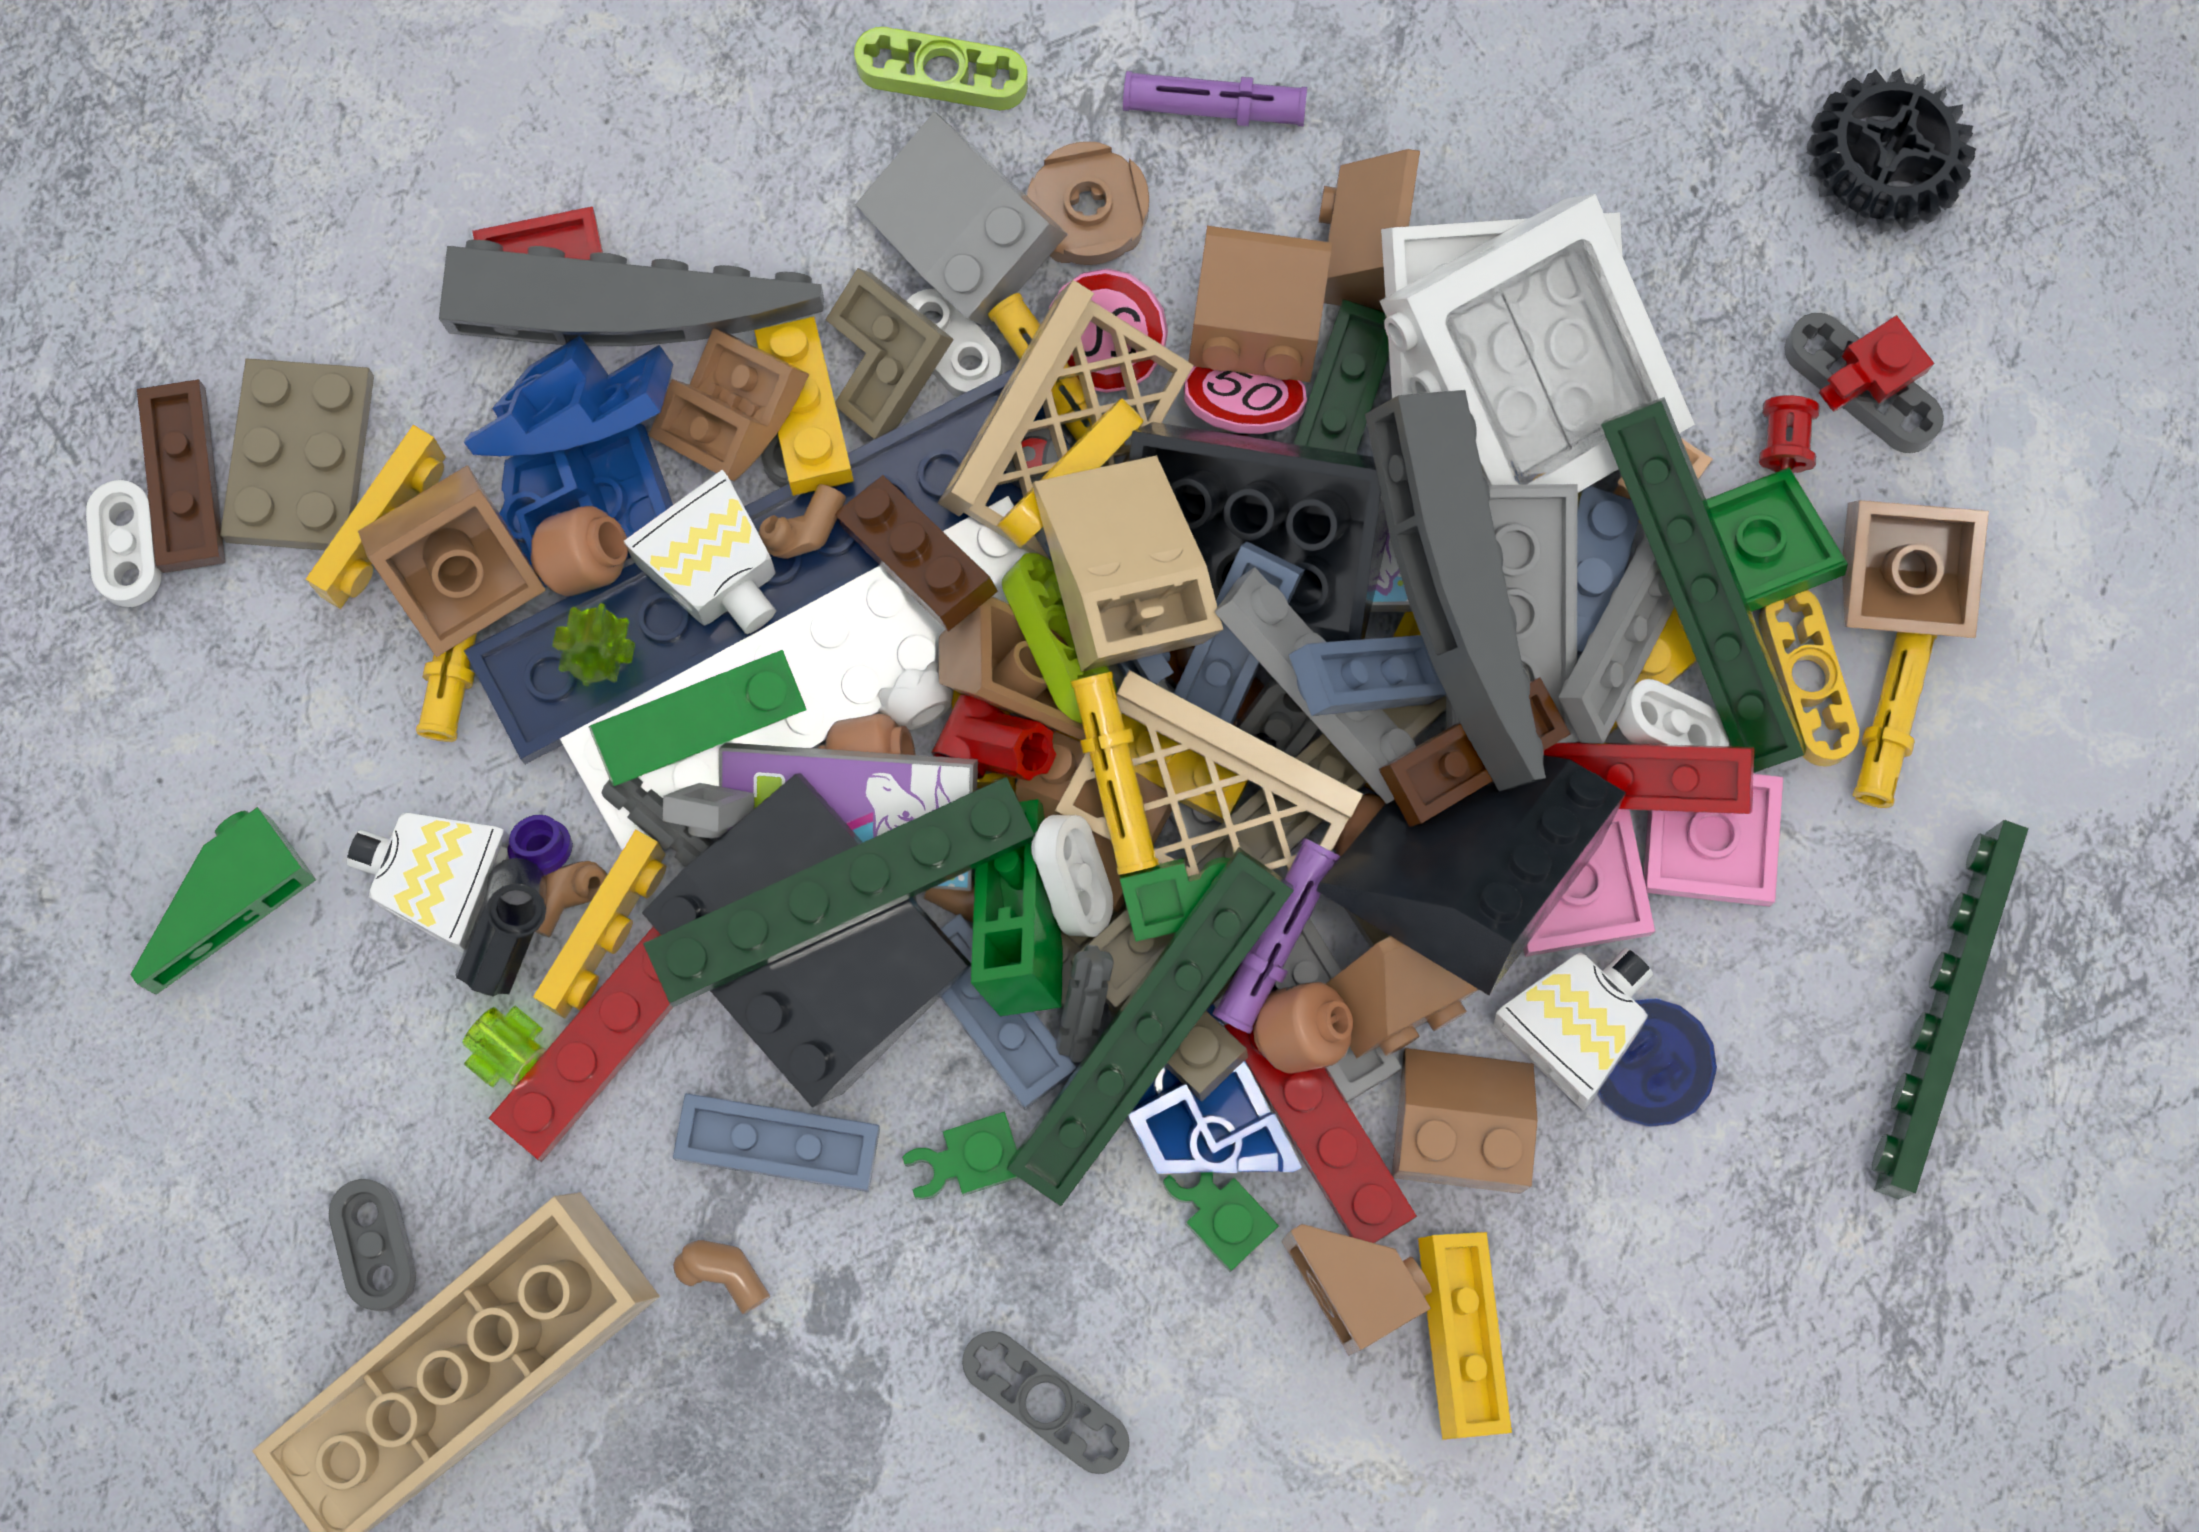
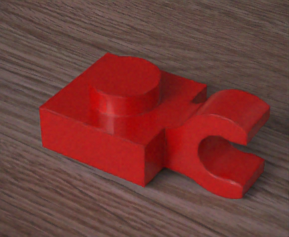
M1896 315L1847 347L1842 354V358L1848 365L1830 376L1827 380L1830 384L1821 389L1819 394L1833 412L1839 410L1867 390L1877 403L1880 404L1928 373L1935 363Z

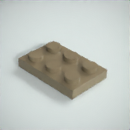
M245 359L220 536L226 543L311 550L327 549L357 506L374 375L369 367Z

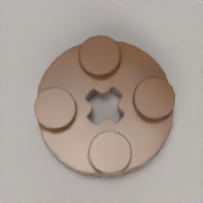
M1076 142L1060 147L1044 160V166L1036 173L1035 178L1032 177L1028 186L1027 197L1068 234L1049 255L1057 262H1072L1079 265L1106 263L1117 259L1125 252L1133 250L1142 238V231L1147 222L1149 212V190L1146 179L1138 165L1130 158L1129 162H1127L1122 156L1112 153V147L1100 142ZM1090 191L1094 200H1104L1105 206L1099 207L1096 214L1089 216L1084 215L1083 212L1075 211L1071 205L1079 203V193Z

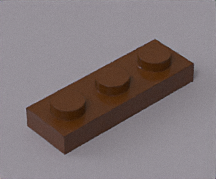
M199 379L137 389L156 567L162 573L224 564L225 554L223 539L220 536L221 519L206 388Z
M884 475L869 485L835 514L842 528L948 632L998 592L991 577Z
M1541 677L1529 681V699L1536 732L1542 741L1543 750L1571 734ZM1460 721L1379 768L1409 827L1425 822L1493 781L1463 730Z

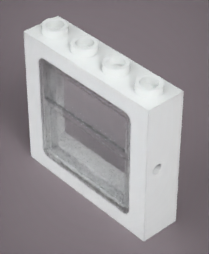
M1596 194L1565 198L1380 301L1387 317L1384 325L1388 338L1397 350L1403 352L1413 374L1411 378L1413 393L1466 391L1469 410L1475 419L1477 427L1476 444L1481 468L1488 485L1578 484V492L1582 491L1619 469L1601 424L1603 421L1662 397L1666 399L1679 433L1695 425Z

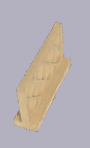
M1074 280L1055 298L938 502L939 505L957 516L963 513L969 515L1012 543L1014 542L997 526L1003 516L986 506L988 499L996 485L1019 480L1024 497L1033 487L1030 477L1046 474L1057 463L1054 462L1032 468L1027 467L1021 441L1027 432L1049 428L1059 460L1067 452L1061 425L1090 418L1093 426L1115 404L1099 406L1091 372L1120 366L1129 399L1125 401L1144 419L1139 428L1151 422L1162 423L1194 366L1093 302L1091 298L1094 293ZM1090 321L1111 334L1117 357L1092 363L1087 362L1081 336ZM1127 345L1138 352L1129 354ZM1073 354L1076 366L1063 369L1069 357ZM1151 359L1170 371L1172 375L1162 392L1141 397L1132 363ZM1079 375L1088 409L1058 416L1051 392L1056 380ZM1155 403L1149 416L1146 418L1143 406ZM1043 405L1046 419L1033 421ZM1131 445L1119 447L1103 464V467L1114 465V458L1126 455L1122 463L1128 462ZM1013 457L1016 471L1003 474ZM1035 535L1021 547L1029 553H1037L1048 558Z
M1130 670L1116 696L1121 714L1147 726L1154 753L1132 759L1133 765L1137 766L1157 759L1168 797L1144 804V810L1148 811L1170 804L1182 840L1154 849L1159 864L1175 860L1165 855L1166 853L1184 848L1189 867L1186 866L1188 876L1199 874L1191 848L1192 845L1228 835L1233 852L1235 853L1238 847H1240L1236 836L1237 831L1272 821L1283 859L1264 865L1271 870L1286 866L1287 871H1289L1296 855L1291 856L1280 818L1307 811L1330 823L1319 845L1332 851L1348 819L1352 817L1361 800L1362 793ZM1156 732L1180 745L1161 750ZM1189 749L1204 756L1212 783L1175 794L1164 757ZM1088 752L1085 753L1055 811L1062 815L1083 817L1092 831L1111 840L1105 816L1096 818L1073 806L1085 782L1096 778L1094 771H1092L1093 765L1090 753ZM1214 762L1236 773L1237 776L1220 781ZM1246 780L1262 787L1270 814L1233 825L1222 788ZM1215 790L1226 828L1189 839L1177 801ZM1273 794L1296 806L1278 812Z

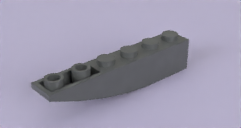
M468 240L465 247L447 246L439 320L449 334L565 345L580 335L587 346H644L708 339L714 328L729 334H736L823 312L824 295L822 284L812 283L810 276L796 272H778L775 274V279L750 277L749 270L729 265L715 266L713 273L689 271V266L686 263L671 259L652 260L650 267L627 264L625 257L611 253H592L589 260L565 258V252L552 247L531 246L528 248L527 254L505 252L503 251L504 247L495 242Z
M1457 390L1398 395L1365 414L1389 535L1409 605L1439 680L1463 730L1499 791L1510 790L1545 779L1543 744L1535 728L1529 699L1530 682L1522 665L1516 636V615L1508 598L1502 569L1503 552L1499 542L1496 540L1489 506L1490 489L1481 468L1476 444L1477 427L1475 419L1469 410L1466 391Z

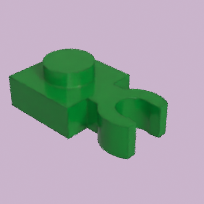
M1220 857L1212 859L1203 866L1199 874L1188 876L1184 858L1161 863L1151 868L1120 874V882L1135 941L1177 932L1230 858Z
M1005 1111L942 1131L948 1150L937 1153L929 1148H916L910 1150L902 1157L906 1167L924 1162L931 1165L934 1169V1176L929 1184L912 1189L917 1200H927L937 1196L944 1189L946 1182L958 1179L962 1195L966 1196L1019 1178L1007 1170L1008 1162L1017 1151Z
M1199 1172V1183L1195 1187L1187 1189L1179 1186L1176 1180L1168 1175L1163 1180V1185L1170 1197L1181 1203H1192L1198 1210L1186 1222V1226L1229 1272L1234 1270L1279 1227L1235 1178L1220 1190L1213 1183V1172Z

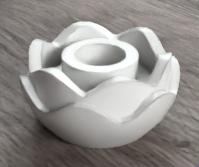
M933 661L928 664L926 670L909 669L904 671L898 677L894 688L881 689L879 698L882 707L878 710L881 714L890 716L898 726H906L909 730L917 729L933 722L950 708L954 690L939 684V664Z

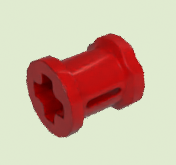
M1794 395L1776 396L1765 400L1762 413L1764 417L1768 418L1766 449L1759 453V464L1762 467L1775 472L1790 467L1793 473H1800L1805 470H1811L1816 466L1817 456L1815 452L1811 451L1812 422L1818 418L1820 412L1818 402L1807 397ZM1789 427L1793 429L1791 441L1786 440V430Z

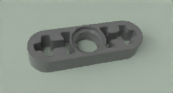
M1810 313L1796 322L1785 341L1784 350L1789 364L1821 390L1830 384L1827 380L1833 375L1829 371L1833 363L1839 359L1849 345L1860 338L1834 317L1825 313ZM1817 334L1823 336L1827 340L1823 350L1819 349L1814 354L1806 351L1804 347L1808 339L1814 338ZM1844 361L1839 370L1848 365L1846 361ZM1915 382L1896 393L1898 397L1884 414L1877 410L1884 401L1878 404L1873 396H1857L1842 407L1890 447L1903 453H1916L1925 449L1938 435L1944 421L1940 404ZM1915 411L1923 419L1919 424V428L1916 427L1909 433L1901 427V424L1904 421V416L1907 417Z
M989 1331L977 1335L968 1343L964 1350L962 1365L965 1376L975 1388L1087 1472L1105 1474L1115 1470L1124 1462L1129 1451L1130 1442L1128 1432L1118 1418L1008 1335ZM999 1344L1006 1347L1008 1352L1005 1355L1004 1361L1019 1375L1025 1362L1037 1369L1036 1373L1028 1377L1021 1384L1014 1403H1010L1002 1397V1393L1012 1386L1009 1382L997 1374L991 1375L987 1381L977 1375L981 1368V1363L975 1355L981 1347L989 1351H993ZM1040 1383H1051L1058 1386L1065 1396L1066 1405L1064 1412L1053 1422L1042 1423L1036 1421L1027 1411V1395L1034 1386ZM1078 1402L1090 1410V1413L1080 1420L1094 1431H1099L1104 1425H1107L1115 1431L1111 1443L1118 1450L1111 1460L1103 1455L1096 1458L1094 1463L1087 1460L1083 1455L1086 1451L1087 1443L1073 1431L1067 1444L1055 1437V1433L1064 1428L1072 1419Z

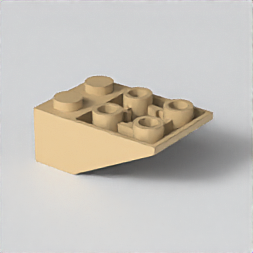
M1157 455L1032 483L1081 672L1204 644L1223 630L1221 619L1215 613L1217 603L1207 566Z

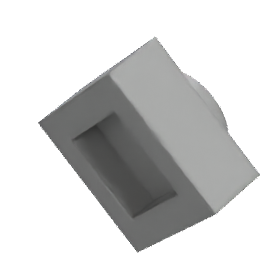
M700 782L663 796V821L688 826V833L697 837H721L728 832V828L735 826L754 810V793Z

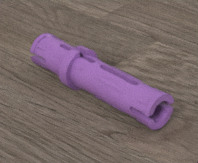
M1126 71L1123 111L1137 110L1186 116L1237 119V126L1248 127L1250 121L1295 124L1304 127L1307 87L1301 86V88L1253 84V77L1241 76V82H1229L1190 77L1138 74Z
M1303 838L1302 846L1284 878L1293 885V893L1242 960L1218 1007L1212 1013L1219 1019L1249 1034L1275 982L1283 983L1288 973L1283 966L1321 893L1316 891L1320 881L1341 857L1306 838Z

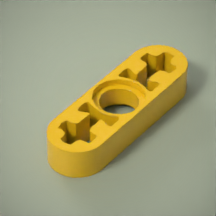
M1120 398L1040 480L1100 468L1132 435V431L1139 428L1144 419L1123 398ZM1033 487L997 524L1019 548L1027 543L1043 527Z
M1809 590L1761 608L1759 626L1767 652L1806 746L1803 758L1814 765L1826 767L1838 764L1854 750L1859 740V727L1821 605L1816 596ZM1784 604H1788L1791 612L1797 613L1802 611L1805 617L1796 627L1800 645L1810 639L1813 640L1814 645L1800 646L1789 654L1785 652L1784 648H1789L1796 639L1790 623H1779L1776 619V616L1784 608ZM1802 660H1809L1818 664L1825 674L1824 687L1815 692H1808L1799 688L1792 677L1793 665ZM1831 698L1833 704H1829L1822 711V716L1828 730L1839 729L1842 736L1833 744V750H1830L1826 741L1816 742L1812 734L1821 726L1817 707L1808 713L1803 711V707H1813Z

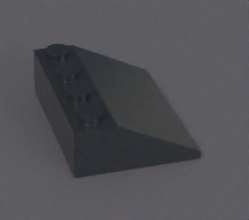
M1151 422L1132 431L1129 461L1157 455L1205 561L1215 600H1217L1241 545L1249 542L1304 569L1289 606L1313 633L1321 636L1326 642L1365 639L1389 532L1374 457Z
M1544 755L1545 779L1504 791H1499L1492 781L1425 822L1409 827L1394 799L1388 804H1384L1320 881L1316 891L1485 994L1490 995L1600 847L1627 792L1570 759Z
M798 773L687 865L642 914L663 935L863 842L801 773ZM909 898L714 988L710 992L813 1108L844 1094L971 967V962L913 898Z

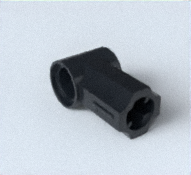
M507 859L496 865L489 874L486 896L456 969V978L466 983L471 990L492 997L497 994H510L533 934L545 920L546 881L543 872L536 864L527 859ZM518 890L528 893L532 898L524 904L514 905L503 901L501 896L509 891Z

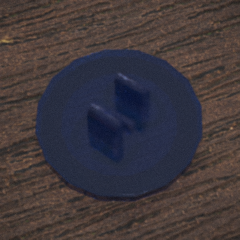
M1657 998L1634 1000L1644 1009L1648 1017L1597 1095L1605 1107L1624 1121L1647 1128L1673 1125L1695 1113L1711 1093L1717 1071L1714 1044L1701 1021L1682 1006Z

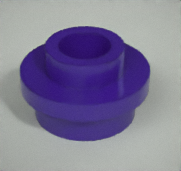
M532 815L518 822L512 829L509 836L507 853L509 859L521 858L533 862L544 875H548L566 863L571 855L573 843L567 828L563 824L546 815Z

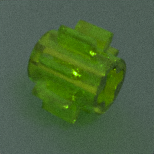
M602 603L597 608H588L582 612L575 607L570 608L567 627H556L552 644L553 648L563 651L558 667L559 671H570L573 676L582 680L584 686L606 678L613 683L618 681L620 663H632L635 642L625 639L627 637L629 619L627 617L618 619L612 612L606 610L605 605Z
M513 1006L506 1016L496 1007H492L476 1020L462 1041V1045L473 1053L464 1062V1065L492 1088L501 1078L511 1086H515L545 1052V1048L534 1040L543 1031V1028L517 1006Z

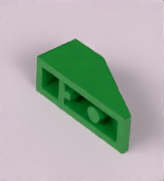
M782 649L592 724L588 728L612 787L804 712L807 708Z
M1039 799L1019 802L1035 835L1040 824L1045 819L1043 804ZM1032 842L975 868L971 984L1000 1017L1062 1008L1063 945L1061 931L1053 916L1048 895L1037 864L1032 856Z
M256 807L251 812L240 811L231 815L216 828V837L203 845L130 974L138 986L157 995L316 881V878L274 820L260 808Z

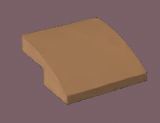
M714 328L690 384L675 379L671 380L665 394L661 413L657 414L648 436L715 473L723 470L729 480L736 481L763 453L775 437L796 403L809 374L729 333Z

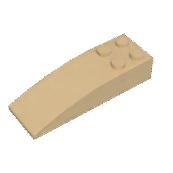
M581 1192L554 1196L254 1448L252 1452L310 1532H369L510 1422L660 1296Z

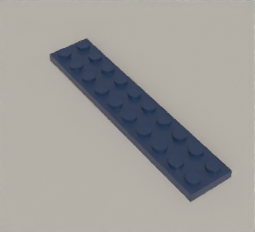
M1015 368L847 453L854 482L832 487L846 496L844 505L884 475L942 531L970 517L965 513L957 516L939 505L938 502ZM1043 405L1033 421L1046 419ZM1064 436V440L1068 451L1071 447ZM1011 482L996 485L986 506L989 507L1009 496L1012 504L1015 506L1023 498L1022 490ZM787 484L744 506L757 532H759L763 521L770 516L775 515L778 518L785 517L790 519L804 515L815 491L793 496L790 484ZM837 519L826 543L820 549L788 559L778 558L769 554L776 573L759 589L775 608L776 612L764 626L752 633L746 634L728 611L710 624H701L644 573L636 563H633L623 568L621 575L610 585L579 595L569 596L464 650L520 759L526 765L562 746L560 738L880 565L842 528Z

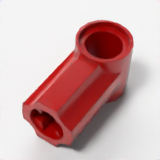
M968 695L959 696L931 752L935 757L978 759V779H982L986 771L1026 781H1031L1039 774H1048L1057 755L1052 741L1054 732L1037 721L1006 715L996 707Z

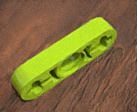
M890 27L871 28L865 31L855 44L854 56L857 73L866 85L874 89L999 111L1016 107L1027 94V65L1020 54L1009 48ZM880 49L891 50L892 59L886 61L884 68L874 67L873 57L879 55ZM910 52H915L914 75L907 74L906 63L910 64ZM937 56L949 57L959 66L956 75L947 81H935L929 78L924 68L929 60ZM969 62L976 63L977 74L974 73V85H967L969 80ZM998 69L1009 71L1010 80H1006L1003 89L992 87V78L996 77Z
M1026 553L1004 575L1002 589L1054 702L1067 717L1082 723L1074 688L1071 687V681L1110 671L1107 666L1081 672L1053 562L1043 555ZM1050 629L1058 633L1068 646L1060 642ZM1112 678L1113 684H1114V688H1115V692H1116V695H1117V687H1116V684H1115L1114 679Z

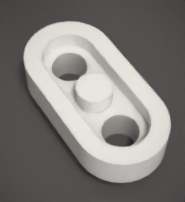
M936 289L921 290L907 300L909 304L922 314L927 311L939 312L943 317L936 325L954 339L933 371V374L951 394L958 397L1002 374L1001 356L995 344L974 321L967 319ZM969 355L976 356L982 361L981 365L974 370L962 368L959 362L962 358Z
M124 480L107 482L92 493L86 506L91 578L96 589L111 603L121 607H135L147 602L155 595L162 577V572L156 567L149 499L146 493L132 482ZM122 511H134V516L128 524L124 526L116 525V519ZM139 569L138 579L133 584L127 586L121 584L122 576L126 571Z
M1645 679L1633 685L1616 719L1619 729L1631 743L1730 746L1729 738L1717 710L1702 701L1653 679Z
M1048 816L1043 820L1038 831L1035 833L1031 850L1048 895L1053 916L1060 929L1069 936L1096 937L1108 927L1111 920L1113 894L1092 830L1087 821L1081 816Z

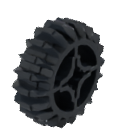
M1901 68L1893 71L1887 82L1876 69L1872 73L1867 74L1863 83L1853 77L1844 84L1841 93L1835 91L1829 95L1823 105L1824 111L1817 113L1812 122L1811 128L1814 135L1810 137L1807 143L1806 153L1815 158L1809 166V176L1825 178L1818 188L1819 197L1836 195L1839 198L1834 207L1835 215L1846 212L1848 208L1858 213L1855 217L1857 228L1865 225L1869 217L1876 219L1881 234L1889 231L1895 220L1905 233L1913 229L1919 219L1928 225L1937 219L1941 209L1946 210L1954 205L1959 198V190L1964 189L1970 180L1971 170L1968 167L1975 159L1976 148L1967 143L1973 135V125L1957 123L1963 114V104L1947 107L1943 103L1947 96L1946 86L1937 89L1934 93L1924 89L1926 85L1925 74L1916 77L1913 84L1905 82ZM1886 116L1892 117V119L1880 121L1872 119L1870 117ZM1895 135L1896 141L1892 150L1896 152V155H1894L1888 167H1886L1885 161L1889 152L1885 147L1888 146ZM1856 163H1858L1862 167L1864 172L1857 166ZM1915 180L1922 182L1907 187L1887 185L1893 181H1904L1913 184Z

